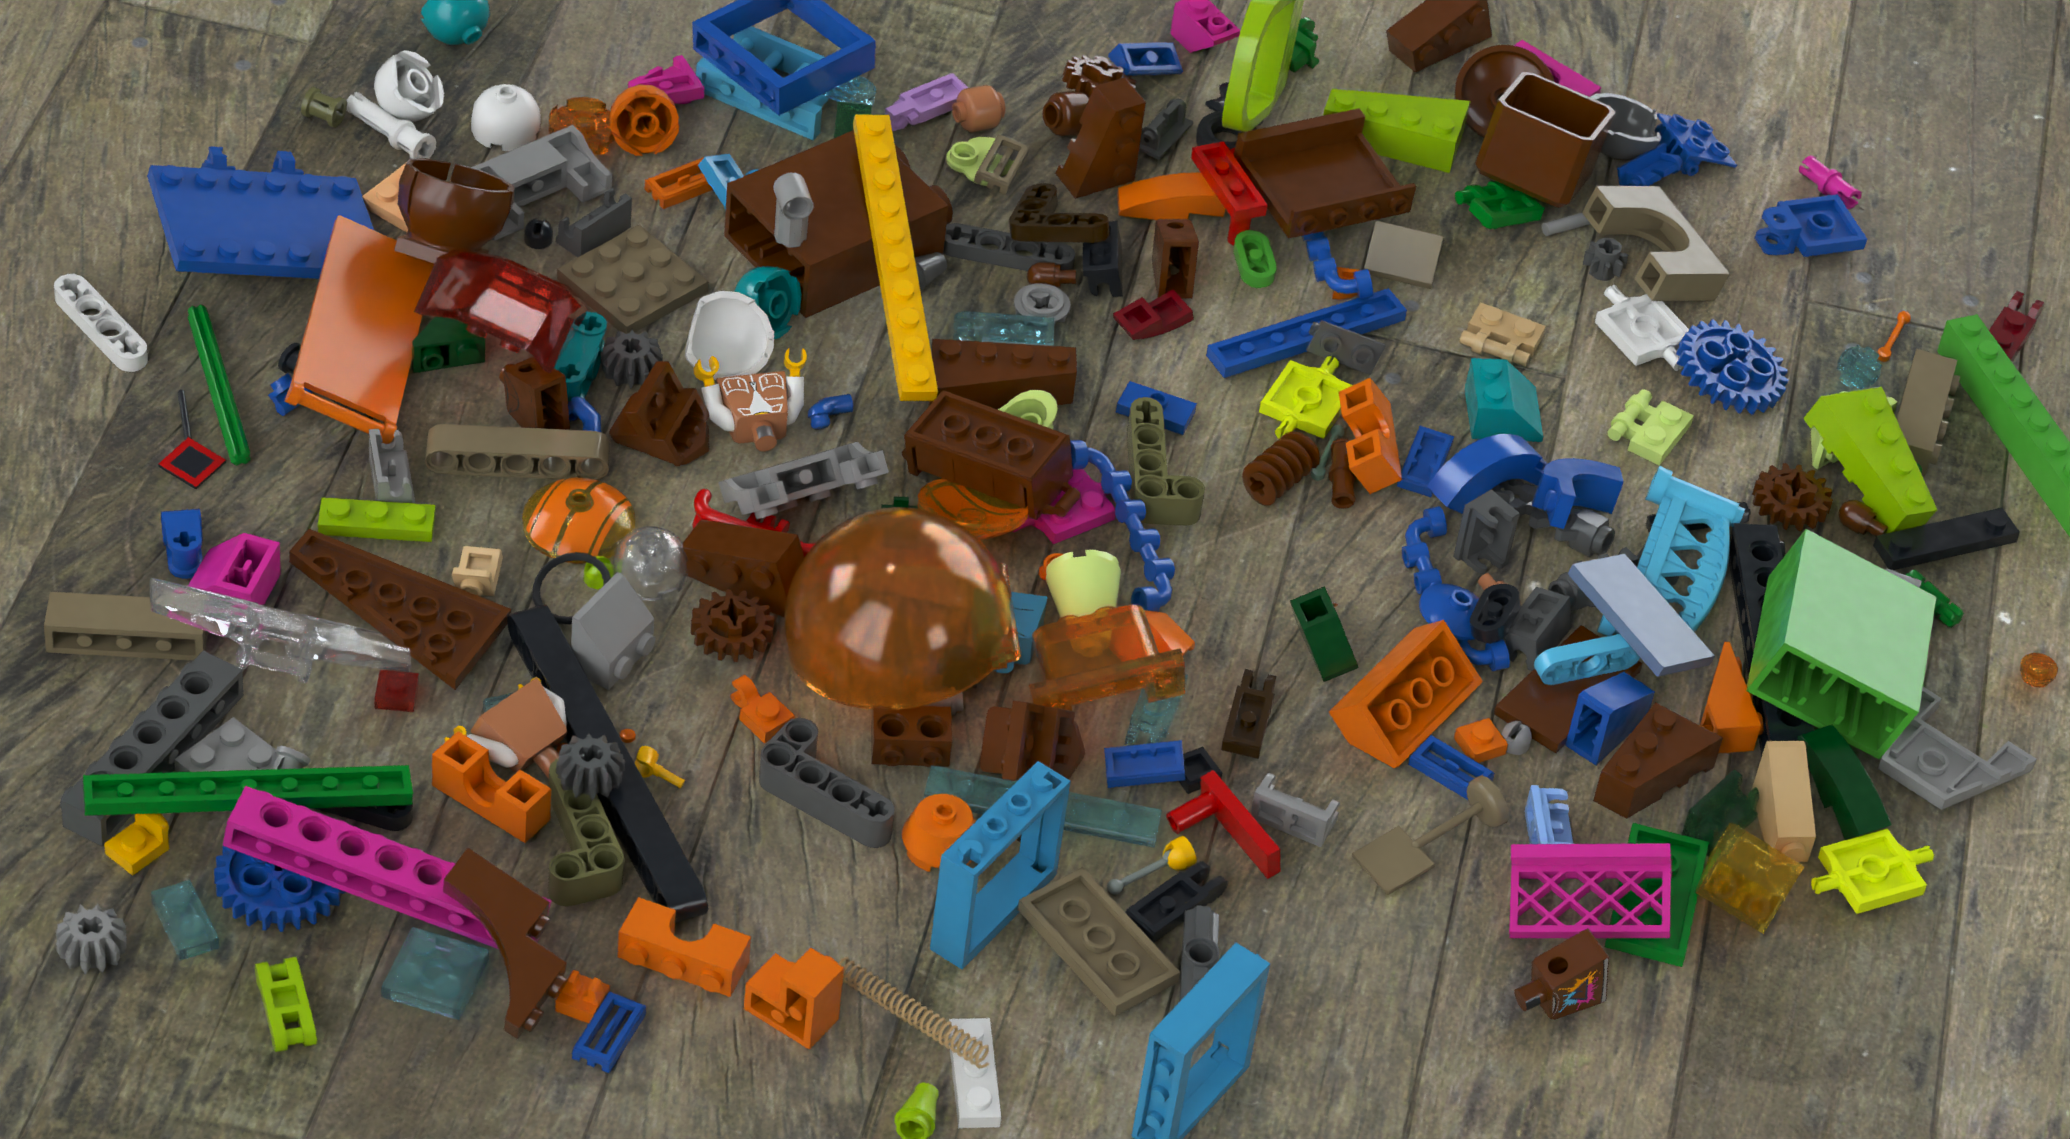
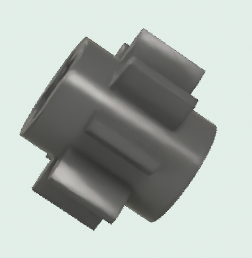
M1601 238L1597 242H1590L1589 250L1585 251L1583 264L1590 266L1589 274L1594 278L1608 281L1615 276L1621 277L1622 269L1626 268L1628 254L1621 253L1622 244L1615 239Z

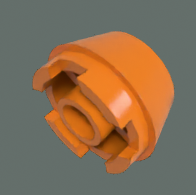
M934 794L924 798L917 805L902 829V840L907 849V856L917 867L928 872L931 871V867L940 868L941 855L976 822L969 805L962 799L950 794Z

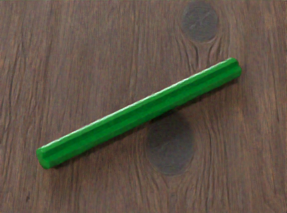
M201 304L197 307L191 306L187 311L188 321L230 461L236 466L241 463L247 464L251 459L249 445L208 310Z

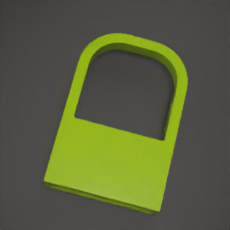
M1304 0L1250 1L1234 55L1223 109V127L1241 132L1251 131L1272 111L1286 85Z

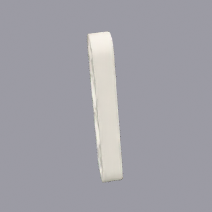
M66 274L57 278L54 283L57 305L97 347L123 371L135 372L144 368L148 363L146 342L89 282L76 274ZM87 309L100 311L96 315H84L82 313ZM106 330H117L120 332L115 336L101 334Z

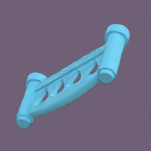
M1659 466L1645 500L1658 504L1659 508L1637 568L1668 603L1675 602L1683 607L1684 611L1679 612V616L1695 633L1710 613L1720 594L1729 561L1730 526L1733 527L1734 523H1740L1745 508L1740 507L1739 503L1676 478L1672 476L1673 471ZM1683 524H1707L1712 530L1706 534L1708 542L1701 543L1697 541ZM1690 549L1699 551L1702 554V558H1699L1696 562L1698 569L1687 567L1674 551ZM1664 577H1689L1693 582L1687 588L1689 595L1682 596L1678 594ZM1603 615L1597 632L1606 636L1619 634Z

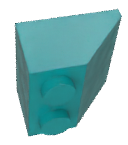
M1471 358L1465 384L1471 439H1483L1498 434H1513L1522 437L1526 441L1542 442L1543 430L1536 387L1508 360Z

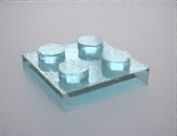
M412 927L381 986V997L459 1020L489 961V949Z

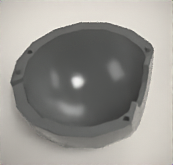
M1600 93L1590 97L1611 106L1616 112L1602 146V154L1616 160L1631 161L1658 146L1661 137L1659 132H1656L1654 136V129L1658 120L1655 109L1652 110L1639 101L1617 94Z

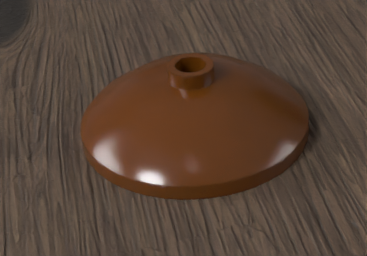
M1495 45L1480 50L1466 61L1456 80L1455 100L1470 101L1466 125L1472 131L1485 137L1498 102L1497 99L1504 94L1522 72H1532L1554 82L1549 68L1537 55L1527 49L1514 45Z

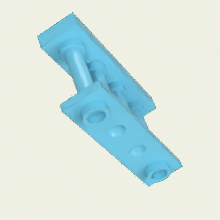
M753 26L734 34V41L772 70L777 68L792 74L825 58L822 55ZM704 57L696 64V76L704 86L705 95L813 141L820 134L822 106L830 97L836 93L851 100L854 96L855 78L779 116Z

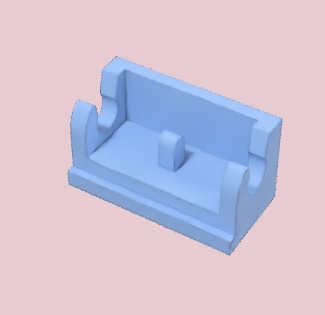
M1531 785L1524 810L1530 844H1574L1568 815V805L1549 803L1555 799L1568 800L1567 791L1559 788H1539V785Z

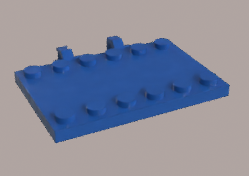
M209 146L207 159L202 163L201 168L150 165L147 174L175 269L180 272L319 279L337 216H343L374 230L356 178L304 174L302 169H295V159L292 152L277 151L273 163L274 169L270 173L235 170V166H227V156L222 154L223 147Z

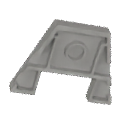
M1923 687L1919 713L1884 753L1878 767L1880 771L1940 810H1943L2029 773L2034 768L2037 759L2010 741H2007L1988 761L1980 758L1925 722L1939 708L1942 698Z

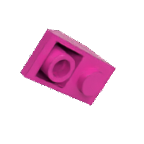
M1182 0L1175 3L1170 34L1189 53L1239 37L1241 30L1210 0Z

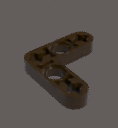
M1048 183L1029 186L1009 218L1010 237L1016 241L1095 243L1110 237L1109 219L1106 215L1097 213H1054L1058 206L1057 188L1055 185Z

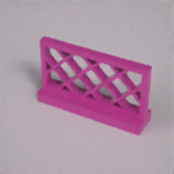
M1670 843L1511 844L1510 938H1571L1587 928L1595 938H1670L1672 878ZM1645 878H1662V886L1651 895L1638 884ZM1520 879H1539L1544 885L1530 896L1520 887ZM1565 879H1578L1584 884L1572 895H1569L1558 886ZM1604 879H1618L1623 883L1611 895L1598 886ZM1550 891H1553L1563 902L1549 912L1538 901ZM1590 891L1603 900L1591 912L1578 903ZM1629 891L1634 892L1643 900L1631 912L1617 902ZM1519 897L1523 900V902L1520 905ZM1661 898H1662V905H1661L1659 902H1657V901L1660 900ZM1570 907L1583 917L1575 925H1564L1557 919ZM1610 907L1623 917L1615 925H1604L1597 919ZM1651 907L1662 916V925H1644L1637 918ZM1529 908L1534 909L1543 917L1535 925H1518L1519 917Z

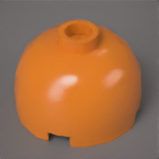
M636 85L627 88L616 97L611 106L609 124L614 140L624 151L635 156H643L642 153L654 152V154L663 152L673 143L679 133V116L675 103L664 90L653 85Z

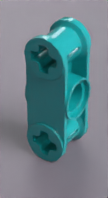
M587 312L577 316L567 340L562 344L558 360L553 367L566 376L568 401H571L572 397L577 396L585 398L592 381L595 380L598 374L601 352L605 344L603 337L607 329V321L600 314Z

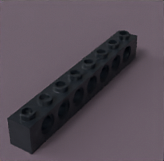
M1734 523L1730 534L1729 567L1748 678L1768 577L1785 556V542L1779 540L1777 525ZM1753 695L1752 702L1755 710L1763 718V732L1761 735H1758L1761 757L1766 741H1799L1797 736L1814 731L1813 725Z

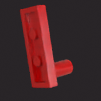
M1224 141L1192 147V161L1231 216L1227 241L1234 246L1236 236L1242 231L1250 230L1252 218L1266 216L1268 204Z
M1214 770L1201 777V795L1166 814L1170 827L1177 834L1214 815L1267 879L1281 872L1280 848Z

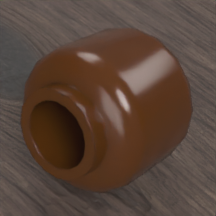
M1081 91L1057 92L1051 95L1043 108L1044 123L1057 136L1078 135L1082 127L1079 120L1089 101V97Z

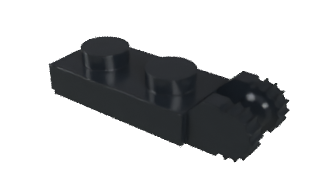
M1200 861L1185 872L1180 871L1130 906L1125 913L1154 943L1184 922L1186 910H1191L1196 905L1206 906L1208 903L1211 904L1215 901L1216 898H1219L1225 892L1228 881L1220 875L1202 887L1198 884L1207 877L1210 871V866L1204 861Z

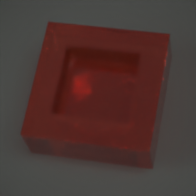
M380 669L375 693V709L414 712L419 686V673Z

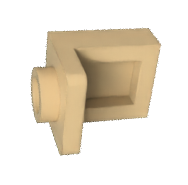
M463 546L459 567H454L452 571L455 587L477 596H494L503 559L501 549Z

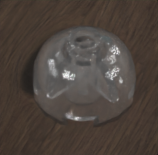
M644 526L634 529L621 540L616 548L614 575L617 572L623 574L641 600L659 601L663 600V594L670 593L675 589L680 592L688 581L686 565L688 558L682 548L683 542L672 531L659 526Z

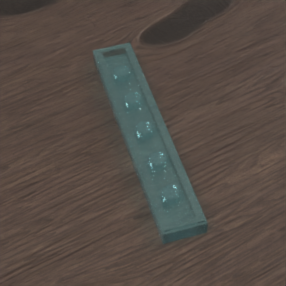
M931 765L924 798L934 794H950L965 801L973 813L984 814L1016 782ZM1069 792L1063 830L1155 848L1162 810Z

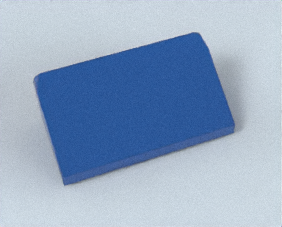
M1173 42L1121 43L1108 54L1109 59L1116 66L1122 67L1123 73L1126 76L1181 74L1183 72Z

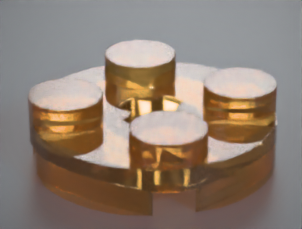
M574 97L567 99V105L559 109L558 105H556L549 114V134L574 125L583 134L589 148L595 155L607 153L609 145L615 141L609 124L610 111L606 109V103L590 97ZM581 123L587 124V126H580V125H581Z

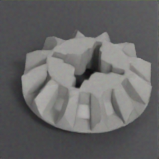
M1043 283L1030 284L1021 288L1014 298L1016 316L1023 317L1025 324L1037 323L1038 328L1042 324L1054 327L1056 322H1065L1067 314L1070 313L1071 303L1069 297L1064 291L1053 285Z

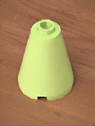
M1085 550L1086 556L1075 558L1073 557V552L1065 553L1053 559L1046 567V582L1073 652L1083 659L1095 660L1102 657L1110 649L1121 569L1117 558L1107 552Z

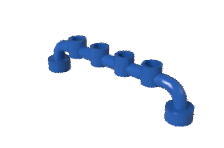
M1324 231L1302 236L1303 241H1306L1310 262L1313 261L1317 282L1326 281L1327 285L1338 293H1357L1359 299L1374 296L1368 269L1353 272L1354 279L1351 280L1341 279L1338 276L1334 257L1332 258L1328 238L1325 237Z
M1070 440L1073 470L1084 469L1088 462L1099 469L1102 475V489L1107 494L1111 493L1116 503V518L1119 522L1125 523L1130 532L1129 542L1131 549L1134 552H1139L1145 563V578L1149 582H1154L1157 590L1152 586L1135 588L1131 596L1132 610L1140 609L1159 612L1160 607L1165 606L1171 599L1172 587L1170 580L1174 577L1175 566L1170 558H1158L1155 552L1160 546V535L1155 528L1144 529L1141 523L1146 516V507L1141 499L1130 500L1127 494L1132 486L1130 473L1127 470L1116 471L1106 455L1094 448H1088L1084 441Z
M1440 506L1425 509L1423 517L1412 522L1405 534L1407 546L1402 547V558L1406 568L1417 566L1419 572L1414 573V584L1419 595L1432 585L1442 584L1439 570L1437 568L1434 569L1430 561L1427 544L1420 539V535L1424 532H1427L1430 538L1446 535V518ZM1456 639L1472 664L1489 665L1492 671L1509 668V652L1503 639L1495 643H1486L1485 650L1472 648L1468 640Z

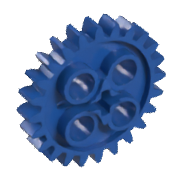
M1711 319L1708 325L1703 321H1700L1697 327L1692 325L1689 331L1684 334L1676 351V354L1680 356L1677 364L1684 367L1681 375L1691 377L1688 385L1699 386L1701 389L1698 395L1700 396L1710 395L1711 404L1716 403L1718 400L1721 401L1724 410H1727L1730 405L1734 406L1738 414H1741L1744 408L1751 415H1754L1757 409L1764 413L1768 407L1773 408L1784 394L1785 386L1789 381L1785 377L1788 370L1780 366L1783 358L1773 357L1776 351L1775 347L1766 348L1764 346L1765 338L1755 339L1753 330L1747 333L1742 332L1741 324H1737L1735 329L1731 328L1727 320H1724L1721 326L1714 319Z
M222 846L223 855L216 857L214 881L216 884L217 897H222L223 908L232 907L233 918L235 919L246 914L247 926H251L257 920L262 921V930L264 931L269 928L271 923H277L279 931L283 932L286 923L291 922L297 930H300L301 920L303 919L308 920L314 925L317 923V912L329 916L330 905L339 906L340 894H346L345 891L225 846Z

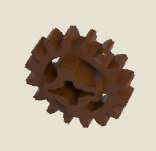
M1082 55L1081 59L1075 56L1072 57V60L1067 61L1062 81L1067 83L1066 87L1068 89L1081 91L1089 98L1095 86L1124 77L1136 88V80L1131 79L1132 76H1126L1123 73L1122 67L1112 64V61L1101 56L1094 57V60L1085 55Z
M1783 463L1781 470L1771 465L1768 473L1761 471L1758 480L1755 482L1752 495H1754L1753 505L1760 506L1758 513L1760 516H1771L1770 524L1780 521L1783 523V529L1787 530L1790 525H1795L1798 531H1802L1804 524H1807L1810 528L1814 529L1816 528L1817 521L1824 523L1827 514L1830 512L1833 499L1830 498L1832 488L1825 487V478L1815 479L1816 471L1813 469L1805 473L1802 471V465L1799 464L1795 469H1790L1787 463Z
M731 589L726 590L725 596H720L714 591L711 594V601L701 598L699 600V608H693L690 633L695 635L694 644L696 646L704 645V654L706 655L714 651L717 652L718 660L720 661L726 655H731L734 662H738L739 655L743 654L748 659H753L754 650L763 653L766 643L772 642L774 616L770 615V606H760L759 596L753 597L751 600L748 599L747 591L743 590L739 596L733 595Z

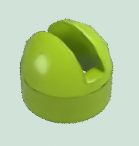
M594 556L604 563L612 578L614 576V568L611 561L603 556ZM586 562L583 573L585 584L593 589H601L603 587L602 574L594 565Z

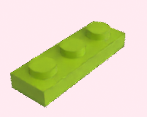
M322 497L318 518V532L327 536L432 542L435 505Z

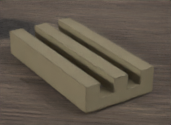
M998 134L979 167L974 182L981 184L982 180L987 181V188L993 190L995 185L1001 187L999 193L1006 195L1024 163L1030 147ZM1001 146H1006L1007 149L994 172H988ZM1014 151H1019L1005 178L1000 177Z

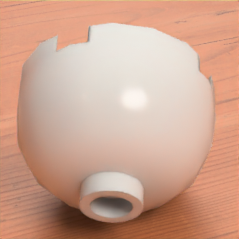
M405 50L390 57L380 67L375 77L374 89L381 108L399 120L415 122L429 117L435 110L441 107L444 99L442 82L438 75L432 77L431 73L427 70L431 65L426 59L415 52Z
M508 84L492 86L484 90L474 103L471 131L475 139L483 146L491 148L492 143L502 145V151H511L536 140L538 131L540 132V110L534 97L525 89Z

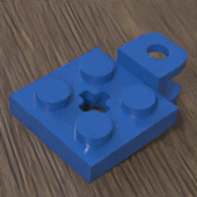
M1838 194L1780 201L1776 207L1767 208L1763 211L1762 219H1764L1768 227L1759 229L1755 235V240L1760 248L1768 255L1792 254L1796 246L1803 257L1862 250L1867 242V237ZM1767 240H1774L1777 244H1771Z

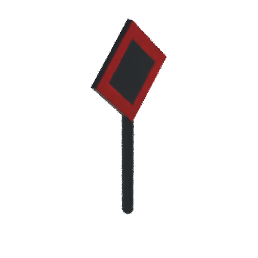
M180 389L178 391V400L184 441L158 463V467L192 488L197 489L226 463V459L192 439L185 391Z

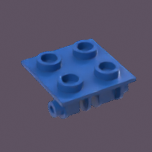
M1657 113V117L1662 123L1656 126L1655 134L1656 132L1660 133L1661 140L1659 143H1666L1667 153L1679 155L1682 158L1683 165L1680 171L1683 174L1695 175L1699 171V164L1702 161L1736 168L1737 164L1729 155V149L1716 139L1712 134L1713 129L1708 123L1700 119L1696 121L1688 120L1677 114L1670 116Z

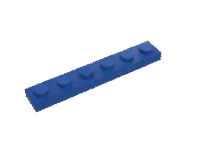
M1387 288L1373 293V297L1355 298L1207 346L1206 356L1223 378L1308 352L1306 349L1313 337L1309 335V330L1313 322L1319 323L1323 320L1361 335L1405 321L1407 309L1392 291Z

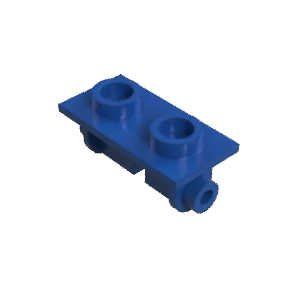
M1663 142L1655 149L1647 151L1618 167L1619 186H1650L1669 174L1678 173L1683 165L1682 158L1679 155L1667 153L1666 143Z

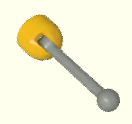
M1180 836L1170 841L1164 847L1162 859L1120 880L1111 879L1107 884V889L1113 895L1119 894L1124 886L1166 865L1176 871L1187 869L1197 862L1194 848L1186 837Z

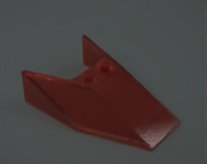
M454 249L437 257L414 312L420 315L452 318L468 324L466 330L472 334L483 338L490 334L501 339L499 345L512 352L520 353L521 349L529 352L541 368L551 374L584 320L588 309L568 285L504 256Z

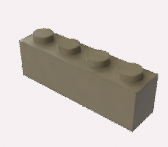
M1916 349L1896 419L1915 461L1922 467L1921 474L1925 477L1929 463L1937 464L1942 444L1936 443V440L1943 441L1948 421L1942 420V417L1949 419L1954 398L1948 397V395L1955 396L1960 376L1954 374L1958 360Z
M50 592L44 622L46 652L194 661L206 649L209 629L208 600Z

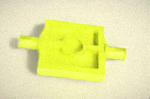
M1327 356L1320 368L1308 367L1292 360L1288 362L1260 402L1259 413L1282 422L1275 430L1277 438L1280 439L1282 435L1298 428L1325 439L1342 414L1339 392L1353 386L1333 375L1339 366V361L1335 357L1332 360V356Z
M1888 828L1821 847L1818 858L1829 874L1812 878L1811 886L1816 894L1832 889L1839 890L1856 914L1924 895L1927 884L1918 873L1916 865L1933 861L1934 854L1928 845L1912 851L1906 850L1895 840Z

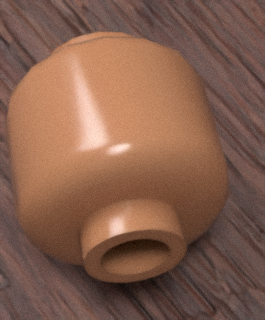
M988 85L965 88L958 93L956 102L952 105L954 120L960 123L964 130L968 132L994 129L1005 116L1004 98L1000 92H996L993 87Z

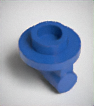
M289 373L270 385L274 391L268 395L281 416L300 406V404L293 406L285 402L292 381ZM304 388L305 391L312 393L311 390Z

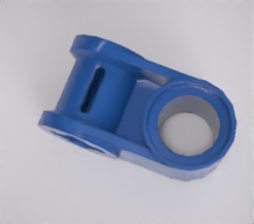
M200 509L162 511L163 544L166 546L168 569L175 577L181 579L193 578L203 560L201 550L203 534Z

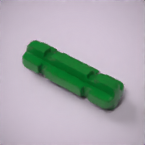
M1912 570L1905 574L1921 580L1920 588L1936 596L1934 615H1940L1939 620L1951 628L1960 623L1964 614L1961 608L1953 602L1949 604L1951 600L1930 581L1925 583L1926 578L1917 570Z

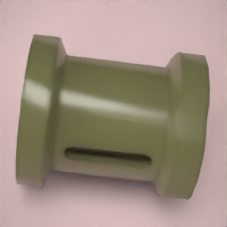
M311 87L304 96L301 113L308 118L315 116L327 121L329 126L336 128L345 117L347 100L342 97L332 98L322 94L319 88Z

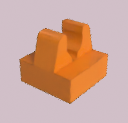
M573 970L555 1001V1012L589 1023L610 991V985L601 982L596 977L592 979L580 975L579 971Z

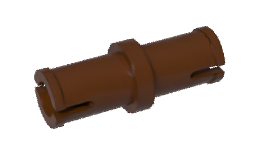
M1344 438L1336 439L1332 442L1330 446L1332 465L1328 470V478L1332 482L1331 502L1335 507L1341 509L1354 505V482L1357 479L1349 469L1346 443L1350 440Z

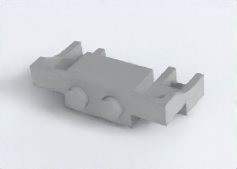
M574 125L471 167L500 177L515 187L512 208L502 231L492 238L494 241L524 228V212L519 208L523 205L565 187L582 203L600 196L612 188V173L596 158L583 134Z
M854 442L719 481L718 483L724 503L737 501L741 515L755 513L756 519L776 514L778 511L798 506L796 500L798 498L808 496L810 502L830 497V489L846 484L855 483L857 489L878 484L876 476L889 473L883 450L870 452L862 447L859 442Z

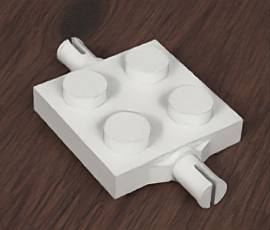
M1616 285L1609 286L1605 290L1604 295L1614 305L1597 312L1595 323L1635 366L1656 358H1664L1674 370L1682 369L1683 367L1677 364L1680 356L1676 354V351L1684 334L1689 331L1686 325L1663 301H1652L1647 294L1640 297H1626Z

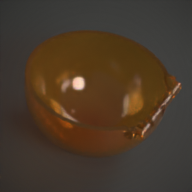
M892 507L864 512L847 519L832 528L808 551L790 585L784 616L785 640L790 663L797 676L806 686L826 699L839 704L873 710V707L885 710H898L932 704L967 690L980 682L993 670L1007 668V663L1018 661L1021 658L1007 565L998 563L989 549L968 529L935 512L918 508Z

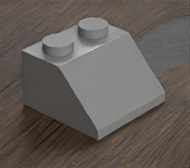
M619 572L572 617L571 649L588 680L607 690L619 679H625L630 673L632 666L642 656L646 657L655 645L654 617L626 577Z

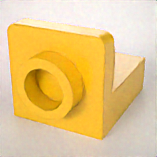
M161 813L135 814L134 823L104 843L105 854L133 876L169 850V825L167 820Z

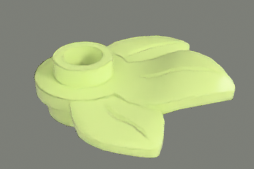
M975 137L968 142L955 143L947 153L946 162L948 166L957 172L964 173L970 181L974 182L976 173L994 143L995 138ZM997 153L988 172H994L1002 155ZM1009 160L1000 177L1007 175L1014 162L1013 160ZM982 180L980 185L987 186L988 182Z

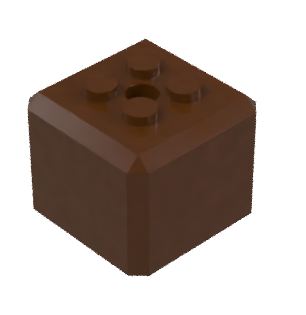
M1522 72L1497 102L1475 162L1476 167L1481 175L1552 206L1560 208L1568 205L1592 175L1616 112L1607 104L1535 73Z

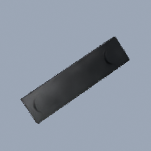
M2001 507L1877 535L1873 547L1888 569L1897 570L2016 543L2020 532Z

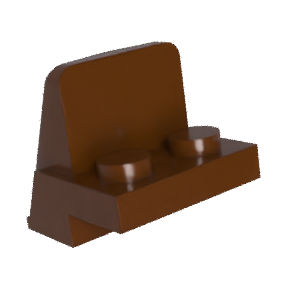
M656 361L639 391L632 394L611 427L609 434L613 441L620 445L667 461L675 466H686L709 452V426L706 422L709 418V411L696 388H683L669 361Z
M1013 701L1012 708L992 706L987 711L980 757L981 770L1000 774L1002 779L1017 782L1039 761L1069 779L1085 756L1081 734L1077 723L1074 721L1075 712L1022 701Z

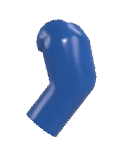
M851 395L826 397L816 402L808 410V418H811V427L813 429L827 428L831 423L829 415L853 412Z
M572 397L571 401H568L569 420L575 421L579 418L583 423V430L601 432V415L585 398Z

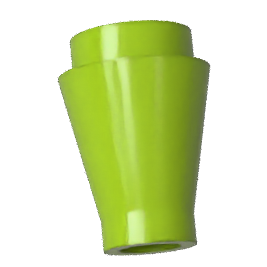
M919 1083L911 1096L896 1113L894 1118L896 1131L902 1139H926L933 1134L939 1092L932 1084Z

